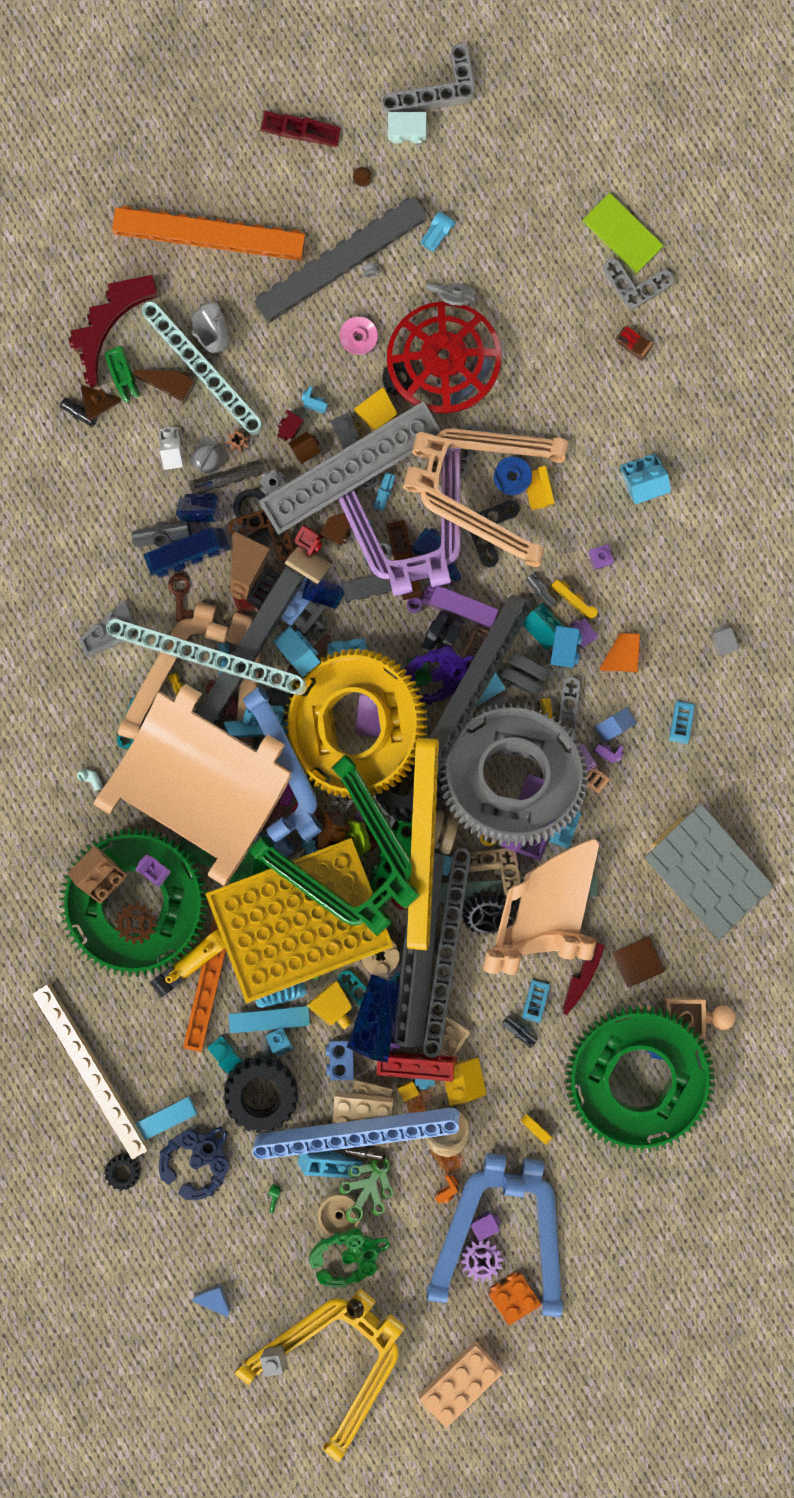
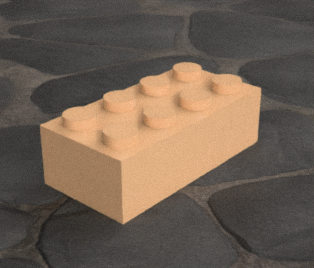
M474 1340L419 1393V1400L447 1428L502 1375V1369Z

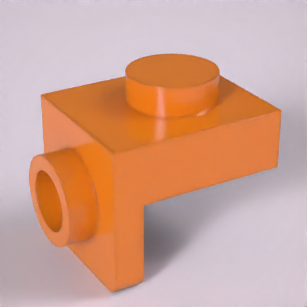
M448 1172L444 1175L449 1185L434 1194L438 1204L449 1202L454 1198L453 1195L458 1192L457 1186L459 1183L455 1176H450Z

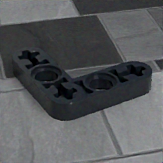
M510 500L481 511L478 514H484V517L488 519V514L494 511L499 517L494 523L500 524L516 517L519 513V505L517 502ZM509 504L512 507H516L514 514L507 512L504 514L506 518L502 519V514L498 508L502 507V511L508 509ZM469 531L481 563L487 568L494 567L498 562V555L494 545L488 542L484 547L477 544L479 536ZM491 546L492 550H488L490 556L495 557L492 564L484 561L487 555L485 552L481 554L480 550H486Z

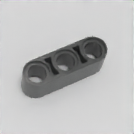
M376 575L342 583L346 602H351L354 599L370 598L372 595H384L392 591L390 579H382Z

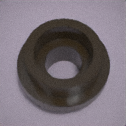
M353 1298L346 1305V1310L351 1318H360L363 1316L364 1306L361 1301Z

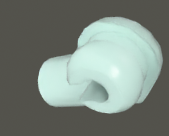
M81 769L77 773L78 780L91 782L95 791L104 788L97 772Z

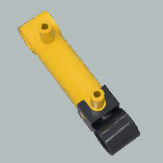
M219 929L190 950L187 955L181 957L182 960L176 961L175 965H171L150 982L161 998L225 948Z

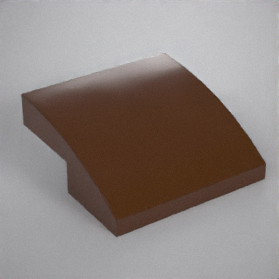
M650 936L612 952L627 988L665 972Z

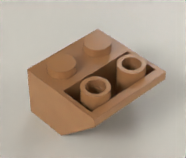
M95 845L67 873L77 887L100 904L127 877V874Z

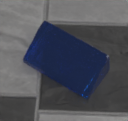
M307 578L302 599L336 609L344 596V592L339 585L324 580L317 584Z

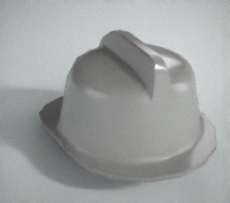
M205 436L192 454L191 466L202 473L215 475L228 453L210 437Z

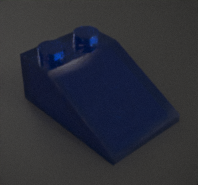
M213 493L203 494V497H196V494H185L184 497L179 498L176 516L181 522H220V499Z
M425 528L413 544L412 551L422 556L438 550L441 546L440 533L433 528H430V530ZM453 562L447 565L449 576L459 584L462 576Z

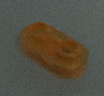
M429 1147L430 1153L446 1173L452 1174L459 1170L460 1160L457 1155L451 1157L439 1156ZM453 1161L454 1166L448 1167L447 1163Z

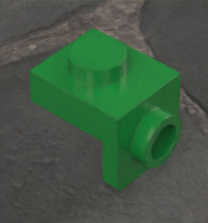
M415 657L406 659L407 664L411 662ZM427 662L423 663V667L414 673L416 677V684L414 686H426L429 682L433 681Z

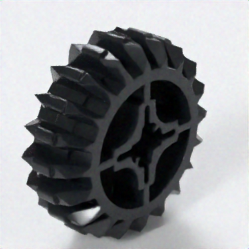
M489 888L488 891L481 889L480 893L474 891L473 896L468 895L462 910V918L466 927L470 928L472 932L477 931L478 935L484 933L485 936L488 933L495 935V932L499 930L507 899L504 892L499 894L498 889L492 892ZM511 904L507 928L509 924H512L514 916L513 904Z

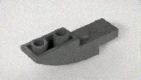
M348 413L330 420L342 449L360 439ZM376 475L360 486L365 491L380 484V481Z

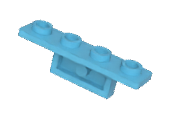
M283 705L271 706L282 728L288 726V722L283 721L287 719L283 718L285 712ZM247 707L242 721L224 722L225 731L235 738L265 736L255 715ZM283 728L285 734H287L288 730Z

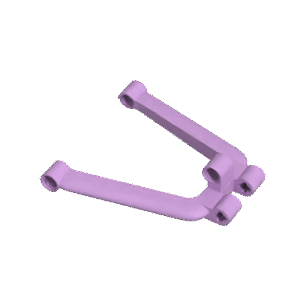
M449 448L445 453L442 463V493L460 503L461 450L460 448ZM354 490L338 498L370 569L377 577L390 579L394 596L413 592L411 581L428 577L432 587L451 583L447 565L453 563L460 553V526L442 517L441 546L438 550L422 556L391 561L385 557Z

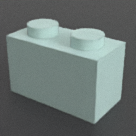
M388 112V140H392V143L396 144L403 143V140H409L415 144L426 141V112Z

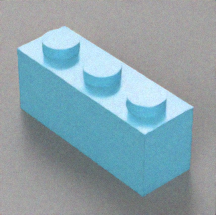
M289 626L273 640V643L302 677L320 663L316 657L318 652L298 629L294 632Z

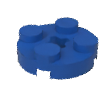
M513 456L507 457L498 463L494 472V482L497 488L504 494L519 495L525 492L531 485L532 471L528 463L523 459ZM509 472L518 473L516 481L508 480Z

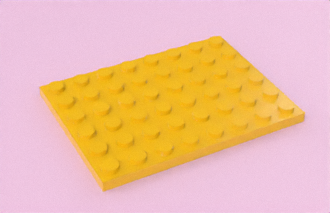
M352 838L292 860L353 906H360L373 894ZM272 869L206 893L246 1004L393 948L387 928L377 936L364 923L353 926L342 922Z

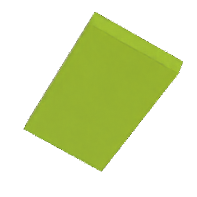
M610 193L582 220L636 274L664 246Z

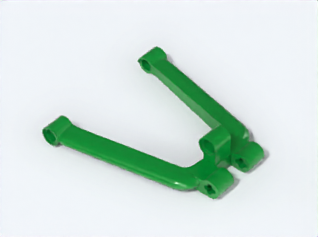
M344 755L331 769L342 778L341 781L347 788L389 862L392 873L388 880L367 901L356 907L279 852L266 836L262 835L249 848V852L257 860L262 861L342 922L353 926L364 923L375 935L379 936L392 923V919L381 908L394 898L403 908L407 909L420 896V893L409 882L412 874L410 858L360 773L357 771L356 764L347 755Z

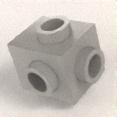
M274 469L271 472L268 470L260 477L261 481L259 483L262 486L260 490L267 496L285 485L287 479L280 471L277 473Z

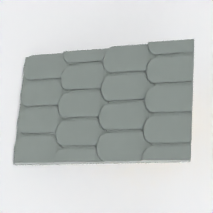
M699 804L687 817H679L652 843L655 847L644 857L718 940L774 887L702 804Z

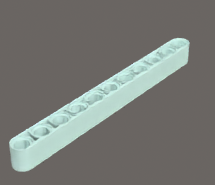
M113 619L108 622L106 627L108 634L119 640L291 694L301 695L307 689L305 680L297 675L128 622ZM120 625L121 630L115 634V627ZM138 630L137 638L132 639V633ZM156 636V642L150 645V638ZM173 641L174 647L171 650H167L168 643ZM188 647H191V654L185 656V650ZM209 652L210 658L204 662L202 659L203 655ZM227 658V665L225 667H221V660ZM241 664H246L245 671L239 673V666ZM260 669H263V670H264V675H263V677L257 678V677H256L257 671H259ZM282 675L281 683L275 684V677ZM300 681V687L297 690H293V683Z

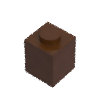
M308 431L288 443L301 464L321 452L318 448L320 445L315 435L311 436Z

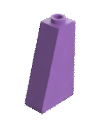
M426 585L421 597L423 605L442 610L484 627L492 628L498 617V609L441 586L432 587L431 585Z

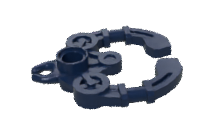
M221 1126L212 1129L209 1134L197 1133L196 1130L187 1128L175 1138L170 1139L166 1148L159 1152L161 1154L159 1174L161 1180L167 1185L174 1182L177 1177L175 1171L169 1166V1160L172 1158L171 1152L174 1149L178 1151L180 1146L185 1149H192L189 1161L191 1168L199 1169L206 1164H210V1170L215 1174L211 1177L212 1183L209 1186L204 1185L203 1188L198 1190L191 1184H183L178 1194L185 1200H199L208 1196L212 1197L218 1186L221 1187L223 1184L222 1181L230 1168V1160L224 1155L222 1148L227 1139V1131L222 1132L223 1135L220 1139L215 1136L216 1132L222 1131ZM205 1143L212 1144L214 1149L208 1150Z

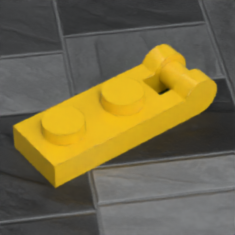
M556 579L551 585L552 589L587 619H593L597 615V609L593 606L588 607L583 602L584 598L577 592L573 594L569 590L570 586L565 581H558Z

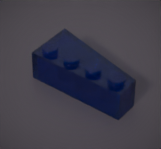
M210 527L143 555L150 575L163 578L168 576L170 571L184 570L187 565L199 564L204 559L217 557L231 549L224 529Z
M371 974L347 1048L372 1060L388 1063L400 983L387 977Z

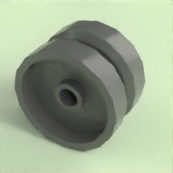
M513 653L508 662L517 671L505 668L500 677L515 687L537 697L542 687L533 679L544 682L550 672L535 661Z

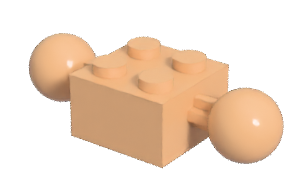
M664 998V1012L662 1013H665L668 1009L670 1012L669 1016L676 1013V1020L683 1017L682 1024L688 1021V1029L694 1027L695 1031L693 1034L700 1033L698 1039H706V1024H713L719 1030H728L735 1023V1013L728 1006L721 1005L712 1012H706V1000L703 998Z

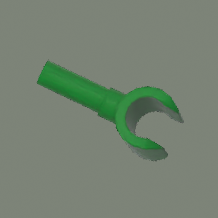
M273 1184L268 1192V1195L273 1197L269 1210L270 1213H274L275 1204L281 1191L278 1186Z

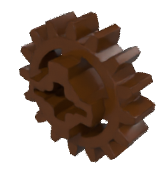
M131 902L128 903V909L123 906V913L118 912L116 914L120 919L114 922L119 924V927L115 930L122 932L119 937L125 936L126 943L131 939L133 945L137 943V940L143 944L144 938L150 940L149 934L156 933L152 928L158 926L157 923L153 922L157 916L151 915L153 909L147 910V904L140 907V902H137L135 906ZM132 910H139L143 913L141 915H135L134 912H132ZM124 918L127 919V926H126L125 928H124ZM133 919H134V920H137V919L140 920V923H139V926H140V927H138V926L133 927V925H132V924L134 923ZM147 919L149 920L148 930L145 927V921ZM132 931L138 932L141 936H132L129 933Z

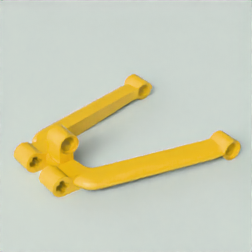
M362 1288L351 1298H355L363 1304L364 1311L362 1317L351 1318L346 1310V1305L349 1301L341 1298L331 1299L253 1354L248 1360L245 1359L241 1367H238L234 1372L243 1382L249 1385L254 1377L263 1371L260 1357L265 1348L284 1346L285 1354H288L338 1319L346 1321L369 1339L378 1349L379 1356L337 1431L329 1438V1443L326 1442L322 1448L336 1462L340 1461L347 1452L348 1446L351 1444L394 1368L399 1356L395 1340L405 1329V1325L391 1313L380 1324V1319L369 1311L376 1300Z

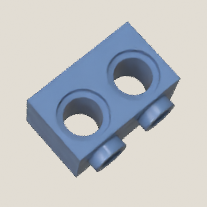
M353 1039L330 1040L329 1045H326V1056H330V1064H326L327 1076H330V1081L354 1080ZM337 1045L345 1048V1052L342 1055L334 1052V1048ZM343 1065L346 1071L343 1074H338L335 1072V1066Z

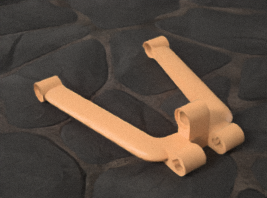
M453 428L441 430L436 436L424 432L417 433L412 453L418 457L428 458V462L426 463L425 470L416 467H409L407 469L403 488L410 492L421 493L423 504L432 512L503 550L524 559L525 564L533 567L540 566L544 552L543 546L530 544L529 541L522 539L440 492L439 482L442 474V463L445 453L449 448L546 457L553 462L561 463L565 461L568 441L563 438H553L551 440Z
M198 601L193 618L178 622L169 636L188 641L192 636H204L206 639L223 644L227 642L237 647L253 622L254 617L235 612L231 627L229 628L213 623L217 606ZM173 641L168 643L167 650H171L174 647ZM159 653L131 704L125 719H122L118 735L130 739L136 738L157 693L163 687L177 662V657ZM259 653L258 657H257L256 660H255V662H256V663H259V664H260V653ZM259 671L256 673L257 678L259 677ZM247 679L242 681L239 687L237 721L243 720L246 710L243 698L257 688L258 683ZM254 737L237 738L253 748Z

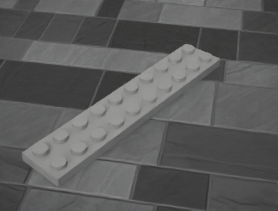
M422 401L263 497L258 502L279 535L412 454L417 433L424 432L436 436L441 430L425 402Z

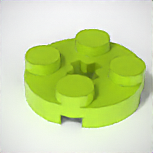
M349 820L347 822L351 827L344 841L353 836V843L358 856L362 857L371 848L366 825L363 822Z

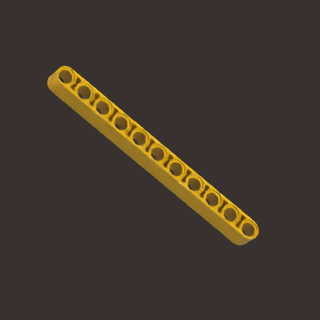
M417 738L415 751L411 840L412 874L410 883L419 891L420 896L408 908L407 948L428 950L431 927L439 740L430 738Z

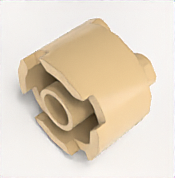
M391 939L393 948L384 951L385 959L378 960L377 954L362 959L364 967L369 972L375 975H385L396 968L400 952L393 939Z

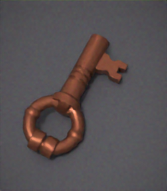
M174 573L168 581V587L170 592L176 597V622H180L187 616L193 618V615H191L193 610L188 612L183 610V596L188 592L190 582L183 573ZM184 580L185 588L183 590H175L173 582Z

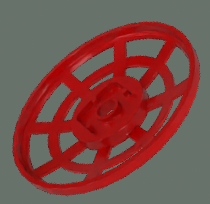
M443 301L428 303L407 314L394 329L387 348L388 373L398 393L413 406L422 402L413 397L419 387L432 393L442 394L443 406L425 403L429 411L435 414H451L469 409L486 397L494 387L501 368L502 352L500 341L491 323L481 313L467 305H449L450 303ZM445 306L464 309L471 312L475 317L467 323L457 317L446 316ZM437 307L438 316L429 318L418 326L409 321L411 317L423 310ZM446 321L459 324L463 328L457 334L446 331ZM481 321L491 333L495 349L483 347L482 340L474 329ZM438 322L439 332L429 336L422 331L424 327ZM405 327L411 333L405 343L404 353L392 355L395 339L400 329ZM470 332L478 348H466L462 339ZM417 336L424 342L421 351L410 352L411 343L414 337ZM445 350L449 352V357L441 359L438 356L439 352ZM467 356H478L477 365L473 373L465 367ZM484 356L496 357L493 373L488 383L484 385L477 378L483 366ZM421 359L425 369L417 376L412 369L410 361ZM404 362L407 373L414 381L407 391L397 379L393 363ZM458 373L466 378L465 381L458 385L449 386V378ZM431 374L441 378L442 387L431 386L424 381ZM470 384L479 391L477 395L465 402L456 405L450 404V394L461 391Z

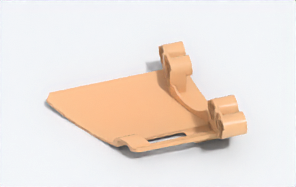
M592 838L550 858L526 874L524 882L513 885L509 889L495 946L486 950L483 965L485 972L498 974L502 971L506 974L516 975L519 971L521 956L539 952L559 951L558 955L564 959H575V957L583 960L593 959L597 940L580 934L600 844L596 839ZM520 898L515 925L507 928L512 900Z

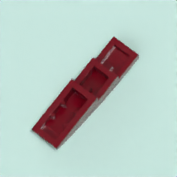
M265 110L262 116L260 131L281 137L337 147L341 127L307 117L302 119L288 114L279 115Z
M596 943L593 959L591 961L583 960L579 977L571 975L562 1014L568 1015L589 986L599 965L605 947L604 944Z

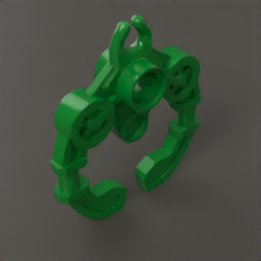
M352 1228L344 1232L334 1233V1236L329 1238H322L311 1250L308 1259L312 1269L321 1267L324 1262L322 1254L329 1249V1246L335 1243L338 1246L345 1243L348 1249L341 1253L342 1261L344 1264L357 1262L358 1269L352 1271V1275L345 1278L343 1275L339 1277L332 1276L331 1272L327 1269H321L316 1272V1277L320 1284L327 1287L345 1288L351 1283H358L366 1277L374 1275L377 1271L376 1259L379 1253L385 1251L391 1244L388 1242V1238L373 1239L365 1237L360 1229ZM381 1242L386 1243L384 1246H379Z

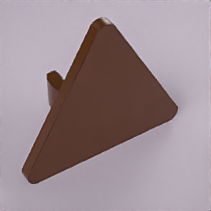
M81 386L86 417L89 421L121 402L120 397L107 394L102 389L98 391Z

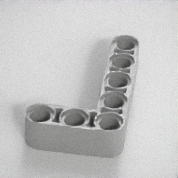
M458 43L451 49L454 83L388 93L382 99L383 112L388 115V112H418L471 102L474 97V83L467 47L464 44ZM462 53L464 56L457 58L455 54ZM464 71L467 75L461 77L458 75V72ZM468 90L470 94L463 95L461 91ZM450 93L452 96L450 98H444L442 94ZM431 96L433 100L427 102L423 98ZM406 99H412L414 103L408 105L404 101ZM393 102L395 106L389 108L386 106V103Z

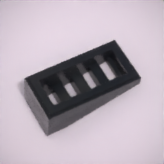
M269 567L266 568L247 596V602L259 610L276 582L273 583L267 579V575L276 580V582L281 576ZM264 582L272 588L269 589L266 586L262 585V583ZM258 590H262L263 592L267 593V595H263Z

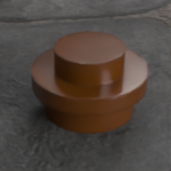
M366 167L357 168L353 173L355 184L361 187L369 185L372 180L371 171Z

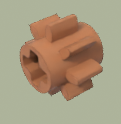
M235 428L232 435L227 434L230 441H227L226 444L232 445V452L238 449L242 453L241 449L243 447L249 448L246 441H249L250 438L244 437V430L240 433ZM235 437H239L241 439L239 445H237L236 442H233L236 441Z

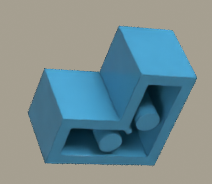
M556 626L550 665L574 668V665H578L580 653H576L577 645H581L583 635L579 633V629Z

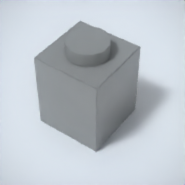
M726 626L714 629L715 633L711 634L718 656L739 649L732 627L726 629Z
M284 1346L264 1349L260 1357L264 1377L284 1373L288 1364Z

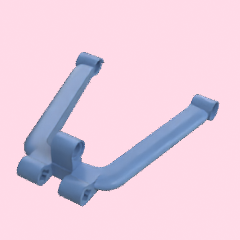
M257 687L243 698V702L255 715L265 737L270 735L285 744L277 761L280 766L291 772L289 785L298 801V808L289 817L278 819L267 828L266 832H260L255 842L264 835L279 852L289 857L294 853V849L285 836L294 829H297L301 837L308 842L323 831V826L314 815L317 808L316 794L268 702L267 694L261 687Z
M486 1153L483 1171L472 1174L465 1183L433 1272L431 1283L428 1284L426 1299L432 1302L447 1303L449 1283L480 1197L486 1188L502 1187L503 1195L523 1198L525 1191L534 1193L536 1196L543 1288L541 1315L561 1317L563 1301L561 1300L556 1203L552 1186L542 1179L544 1161L523 1158L521 1174L504 1172L506 1155Z

